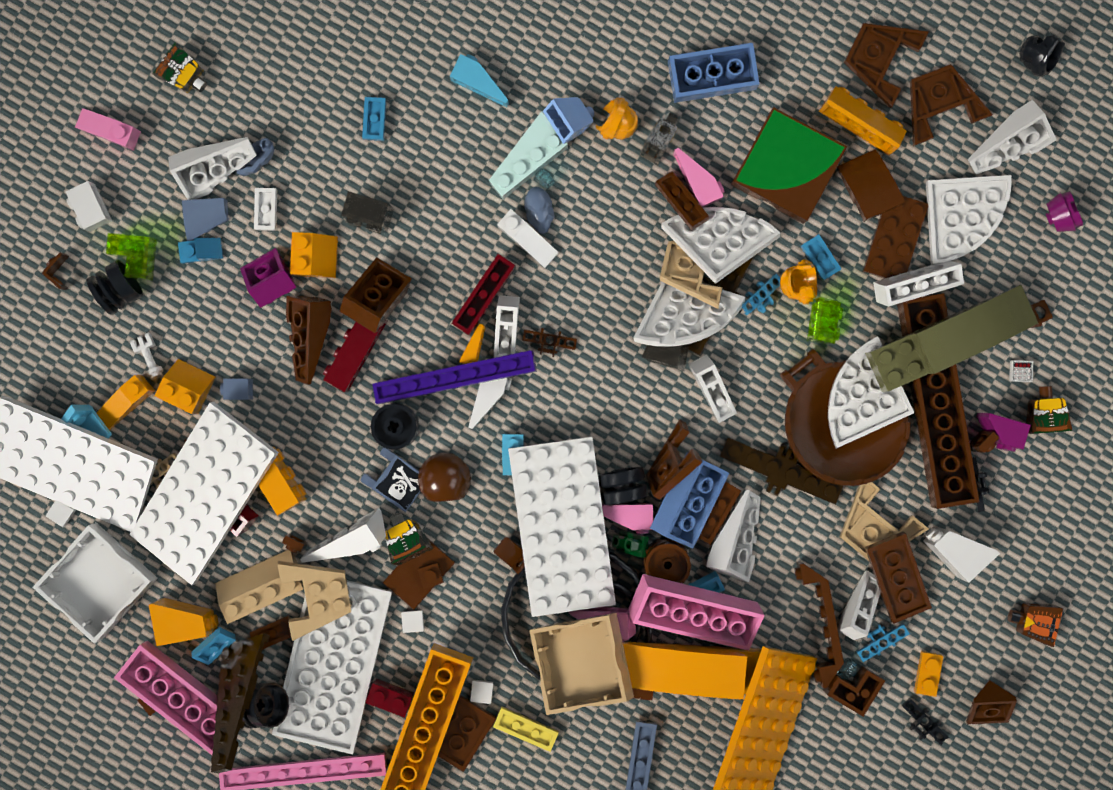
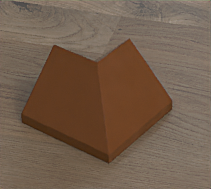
M989 680L973 699L966 722L967 724L1009 723L1017 699L1009 691L1004 690Z

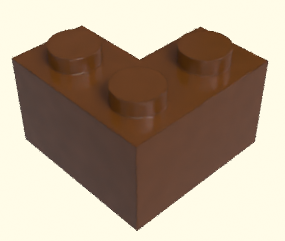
M862 665L852 683L836 674L829 686L824 688L823 691L829 697L864 717L885 680Z

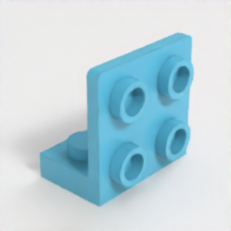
M70 405L61 418L66 423H72L108 439L112 435L91 405Z

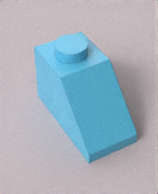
M502 434L503 475H512L508 448L524 446V434Z

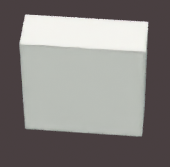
M55 500L46 517L61 527H65L76 509Z
M423 610L401 612L403 633L424 631Z
M473 680L470 702L491 704L493 682Z

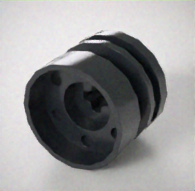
M119 259L105 267L107 276L103 272L98 271L95 276L92 275L86 279L94 299L110 315H114L118 312V309L122 310L125 307L124 300L131 304L143 296V290L131 270Z
M274 682L256 683L250 707L245 709L242 719L245 721V728L277 727L284 721L289 710V697L286 690L280 684Z

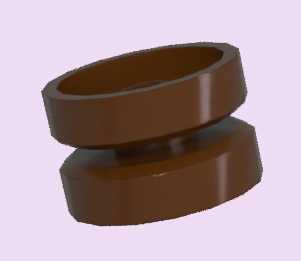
M665 537L657 539L649 545V548L646 550V558L643 559L646 575L683 584L690 575L691 570L690 557L683 544ZM669 561V565H664V563Z

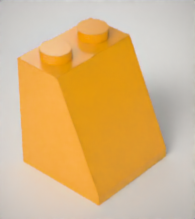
M161 598L149 604L156 646L207 637L219 625L218 617L216 614L214 615L213 609L168 598Z

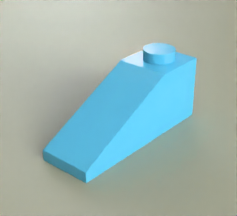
M460 54L450 74L451 81L507 108L509 105L508 99L481 64L477 62L478 59L469 54L466 56Z

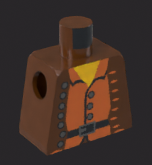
M1023 603L1020 611L1012 609L1009 611L1008 622L1017 624V632L1050 647H1054L1063 608L1050 604Z

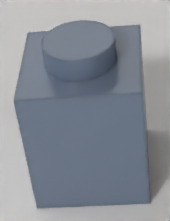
M223 379V383L220 384V394L223 395V400H253V379Z

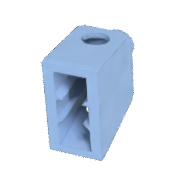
M578 97L555 98L543 110V113L563 144L584 133L593 123V108L590 106L585 107Z

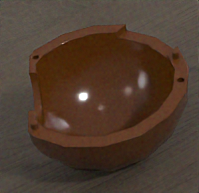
M442 452L432 455L424 461L419 470L418 484L421 493L429 501L460 500L466 496L470 489L471 474L469 467L461 458L452 453Z

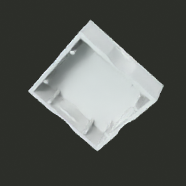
M95 523L85 528L68 547L64 556L52 565L32 588L53 607L62 611L72 624L95 644L105 638L158 578L98 523Z

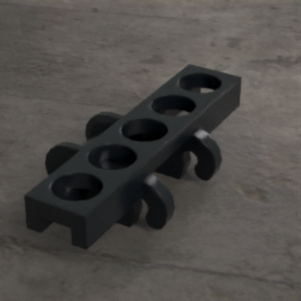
M975 456L972 457L979 497L977 507L978 512H984L983 495L990 493V488L986 487L985 483L987 472L979 473ZM978 478H980L981 488L979 489L977 484Z
M911 698L901 705L916 720L910 724L909 729L915 730L920 735V740L925 739L930 734L942 745L949 738L938 727L941 725V722L936 721L934 723L926 715L929 712L927 708L922 710ZM908 703H912L914 705V708L912 710H909L906 707ZM916 710H919L920 713L917 716H915L914 712ZM924 717L928 718L929 720L928 724L923 725L921 723V720ZM919 724L925 729L923 732L917 727ZM938 732L943 735V738L940 740L936 737Z

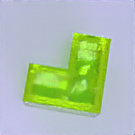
M108 233L106 254L115 257H126L125 277L153 281L157 240L145 236Z

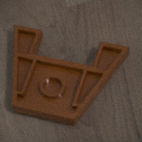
M863 23L844 64L885 104L892 108L901 88L883 80L887 69L900 44L919 52L929 31Z
M951 64L910 81L913 147L934 138L927 120L928 118L962 105L966 109L971 124L993 115Z
M681 419L677 422L646 474L652 495L659 500L702 463L699 453L694 449H691L683 460L681 459L678 447L690 433L686 422Z

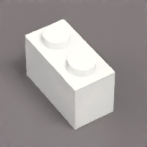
M86 181L66 191L68 196L66 201L69 207L75 211L77 215L75 220L81 229L83 228L91 232L112 222L94 183Z

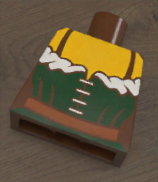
M1052 386L1039 387L1040 399L1028 401L1026 424L1031 425L1028 434L1072 431L1065 399L1053 398Z

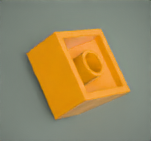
M292 232L290 274L301 277L336 278L338 237L316 233Z
M177 359L162 378L154 396L190 414H199L216 376L181 359Z

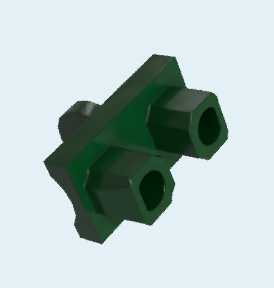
M620 530L619 535H613L612 547L617 548V551L646 558V550L649 548V537Z

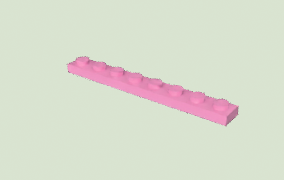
M385 753L236 767L230 771L219 773L220 790H245L385 776L387 773Z

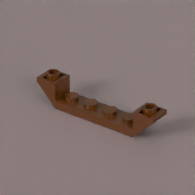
M801 561L796 562L797 568H794L796 579L800 580V583L803 585L817 583L815 585V593L817 598L820 597L821 606H818L821 618H824L825 626H822L824 638H828L829 647H826L828 659L832 661L817 663L816 670L813 673L815 682L819 683L822 688H827L844 664L829 581Z

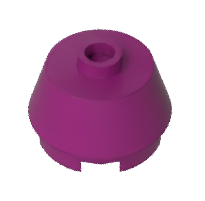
M1070 191L1062 194L1060 192L1046 203L1049 212L1045 215L1049 225L1054 224L1057 232L1076 231V228L1083 226L1082 218Z

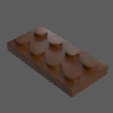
M903 196L905 200L903 205L880 215L862 272L886 279L908 271L928 209L927 203Z
M902 531L865 547L889 618L893 624L932 608L905 532Z

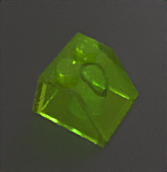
M823 297L813 300L807 341L832 345L835 344L836 340H839L840 328H837L838 320H841L843 316L841 302Z

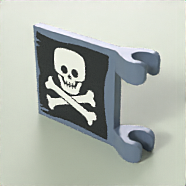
M383 448L380 451V455L391 461L377 481L366 473L361 477L360 481L406 513L421 492L418 484L419 470L397 456L390 449Z

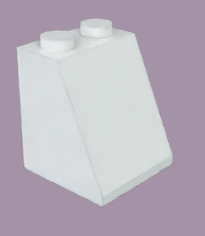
M940 527L932 528L926 534L927 538L923 540L957 578L968 583L1000 554L995 549Z

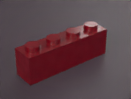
M497 254L451 324L471 336L516 269V265L500 254Z
M386 319L376 333L355 322L352 329L348 328L343 337L345 341L342 347L338 346L333 354L335 359L332 365L328 364L323 372V375H325L323 381L348 393L388 320Z

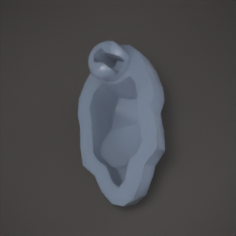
M263 138L254 142L252 146L257 156L242 168L236 170L237 174L241 176L255 174L263 165L268 164L275 150L272 141L268 138Z
M533 187L526 194L524 201L526 218L528 223L534 226L539 233L545 234L555 218L552 200L545 190L540 187Z

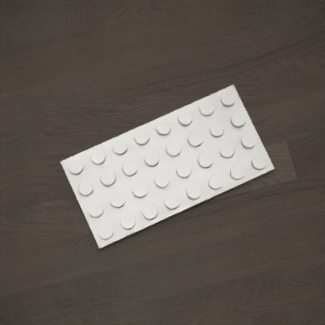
M0 396V478L52 500H58L69 507L131 532L141 516L158 459L72 423H66L58 417L7 396Z
M210 402L129 535L191 585L196 584L279 452L217 403Z
M586 437L508 448L532 617L616 605L593 438Z
M347 580L352 608L351 613L294 640L283 686L289 697V710L284 721L273 728L272 735L353 754L393 591ZM306 597L304 598L300 617L309 616Z

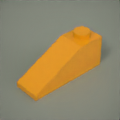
M134 375L109 398L97 414L107 428L111 430L156 390L143 375Z

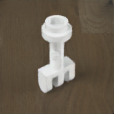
M148 332L145 333L147 342H145L141 335L137 337L139 346L135 339L130 340V344L135 354L142 352L149 368L146 371L147 377L155 380L163 376V369L161 366H157L153 359L150 348L156 345L152 335Z

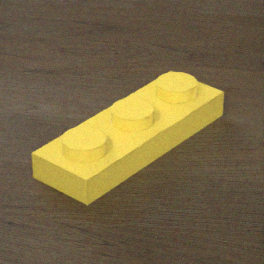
M501 707L493 725L498 730L551 752L559 733L558 730L505 707Z

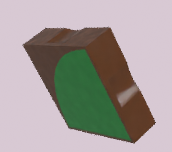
M773 107L736 173L731 186L756 199L771 204L778 211L804 224L812 214L847 146Z

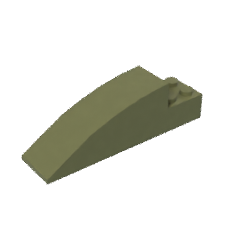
M1018 285L866 352L865 355L881 391L889 392L927 374L938 373L1031 328L1038 324V321L1022 285Z

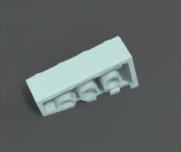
M542 111L489 179L490 184L503 200L568 149V144L562 143Z

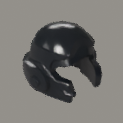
M1055 35L1046 36L1044 40L1040 36H1029L1020 48V62L1034 76L1044 77L1058 63L1065 43L1056 38Z

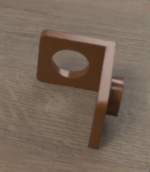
M60 252L56 257H52L47 262V267L43 270L42 274L59 289L67 290L68 287L53 275L69 257V255Z
M1045 300L1031 305L1038 324L1031 328L1040 327L1043 322L1053 318ZM1036 307L1044 309L1045 314L1043 318H1039L1035 310Z
M504 537L493 552L519 574L525 567L523 550L511 539Z

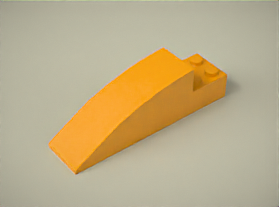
M623 642L632 688L681 695L743 700L762 650L760 648H750L748 651L735 647Z

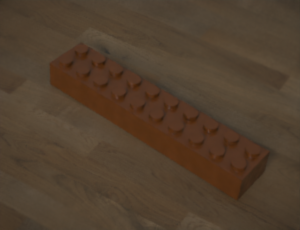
M944 293L919 297L897 304L902 337L948 317ZM955 364L938 373L927 374L910 382L930 504L932 508L936 509L979 502L960 383Z

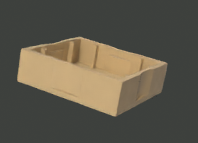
M617 612L529 630L535 660L540 671V686L546 715L574 711L585 706H604L622 703L634 698Z

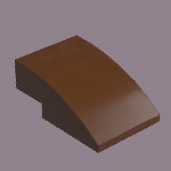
M876 149L837 166L853 204H856L864 222L905 203L894 178Z

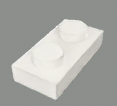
M255 188L254 230L276 231L277 189Z

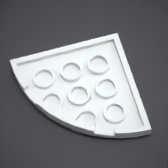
M1011 175L926 181L931 265L960 258L978 248L992 235L1001 222L1007 202L1010 199Z
M724 207L703 208L709 215V220L692 231L679 215L661 224V228L715 284L780 237V232L761 218L758 220L746 215L745 211Z
M662 282L634 335V342L668 347L690 344L705 339L720 331L735 318L745 302V297L722 290L719 308L717 309Z
M878 336L862 345L846 360L832 385L828 403V421L832 440L836 448L914 413L902 386L889 392L881 391L865 355L866 352L882 346Z

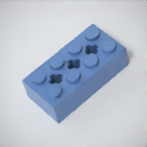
M753 43L672 55L668 59L674 103L756 90L760 84ZM735 67V69H738L737 73L731 72L730 68ZM710 70H714V73L717 72V75H710ZM690 73H693L694 76H697L695 80L689 78Z
M702 460V463L666 494L650 529L669 539L694 548L729 472Z

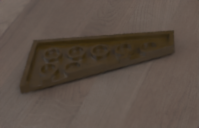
M263 633L235 642L222 650L217 712L215 715V733L213 736V754L211 758L212 773L232 770L239 746L237 736L239 730L243 729L245 721L242 720L245 709H249L258 679L256 670L258 663L263 661L264 654L261 652L264 642L268 643L270 637L268 634Z

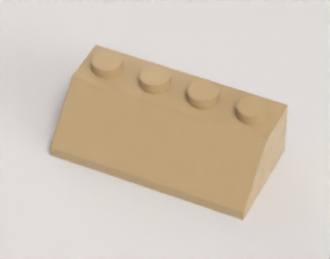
M286 550L215 583L218 605L227 624L304 589L302 580L281 584L278 561L298 564L292 551Z

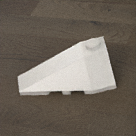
M248 137L187 149L169 156V169L187 200H196L211 193L217 184L228 179L227 176L235 170L242 168L257 154Z
M750 490L745 491L712 545L706 567L718 573L749 582L755 563V555H752L753 543L757 541V536H754V526L759 520L761 497Z
M380 508L359 518L357 523L352 525L349 530L347 527L340 530V532L333 536V540L329 537L309 549L301 557V562L358 555L369 550L371 552L378 550L386 537Z

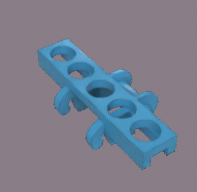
M774 274L765 283L759 281L756 285L758 287L761 286V288L754 294L751 292L745 294L746 297L750 296L742 305L745 315L750 314L756 307L758 311L764 313L768 305L774 304L770 294L780 286L778 274ZM774 278L778 280L776 285L773 284ZM768 284L771 286L770 290L766 287ZM750 303L752 307L747 309L746 304Z
M902 623L887 632L883 630L885 629L884 626L881 627L878 624L879 628L868 633L867 638H871L870 643L856 651L862 662L876 654L880 656L881 651L891 645L893 647L896 646V642L908 636L909 632L905 625ZM903 628L905 632L898 635L897 631ZM882 632L883 636L875 641L873 636ZM895 634L896 638L892 639L890 635ZM882 639L887 641L885 647H881L879 644ZM864 650L869 651L868 655L862 657L861 654Z

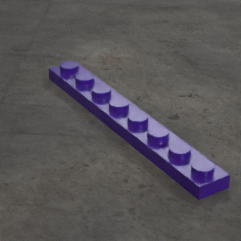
M529 350L373 383L372 385L375 403L379 405L537 372L534 352Z

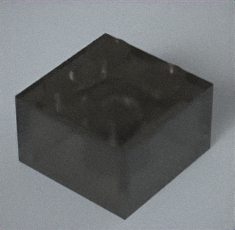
M348 191L341 216L346 219L345 222L350 226L361 229L363 225L370 232L381 234V231L387 233L394 208L389 203Z

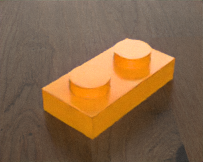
M921 651L914 688L916 694L937 697L943 662L942 654Z

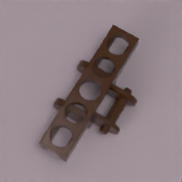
M541 328V332L524 329L522 341L541 344V348H538L540 355L544 352L552 354V357L558 353V351H555L556 347L575 350L577 344L576 338L561 336V331H559L558 335L544 333V328ZM531 333L533 334V339H526L525 335ZM537 335H540L539 341L536 340ZM548 336H552L554 338V342L552 344H548L546 342V338ZM560 339H563V340H564V344H563V345H560V344H559V343H560ZM568 340L574 341V346H567L566 342ZM544 345L554 346V348H553V350H552V349L543 348V346H544Z

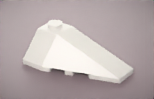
M1031 100L1015 110L968 158V161L977 175L1000 166L1006 160L1012 159V161L1020 158V155L1030 152L1034 154L1056 141V137L1045 113Z

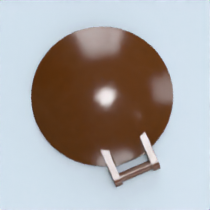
M811 349L807 352V356L792 368L780 373L782 380L792 391L785 411V431L790 448L798 461L810 473L832 484L858 486L883 477L896 466L905 452L907 440H909L910 436L908 416L836 448L829 428L828 403L834 380L846 361L826 364L821 356L814 349ZM813 362L816 366L799 381L793 378Z

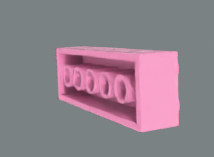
M645 574L642 575L628 608L633 624L748 651L765 616L758 602Z
M148 640L140 644L114 678L212 755L216 723L215 715L218 702L217 695Z

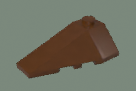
M286 295L287 323H291L292 335H289L290 342H293L295 349L292 355L295 379L307 385L312 383L330 324L332 312L330 300L320 297Z

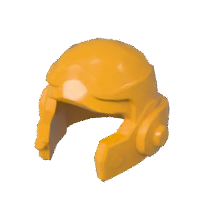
M622 97L611 100L603 108L610 115L602 126H595L604 139L616 138L623 140L630 138L637 129V114L629 107V102Z
M803 259L796 266L787 268L782 273L780 288L783 294L789 299L799 300L800 303L805 305L813 302V299L817 297V275L812 262Z

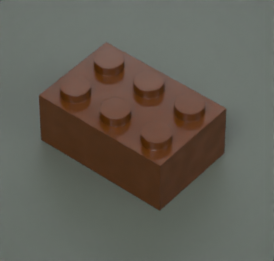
M376 257L344 295L339 312L376 333L407 294L412 278Z

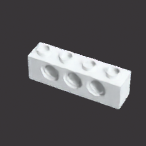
M953 261L937 263L875 281L873 284L876 302L889 307L963 285L962 264Z

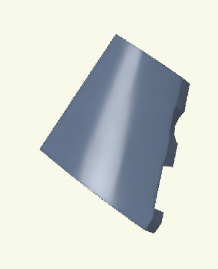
M224 198L182 200L187 241H193L194 238L204 233L207 234L214 227L229 221L228 200Z

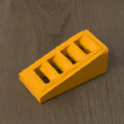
M479 324L460 358V363L468 364L479 360L485 325Z

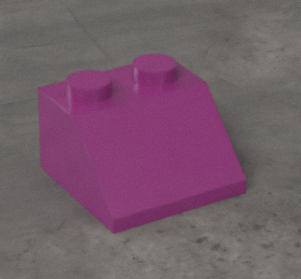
M276 248L240 268L247 291L260 308L296 288L294 279Z
M977 413L976 418L983 430L994 432L999 437L996 441L997 449L1015 452L1016 449L1024 450L1031 425L991 413Z

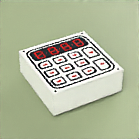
M1011 360L1009 381L1033 382V361Z

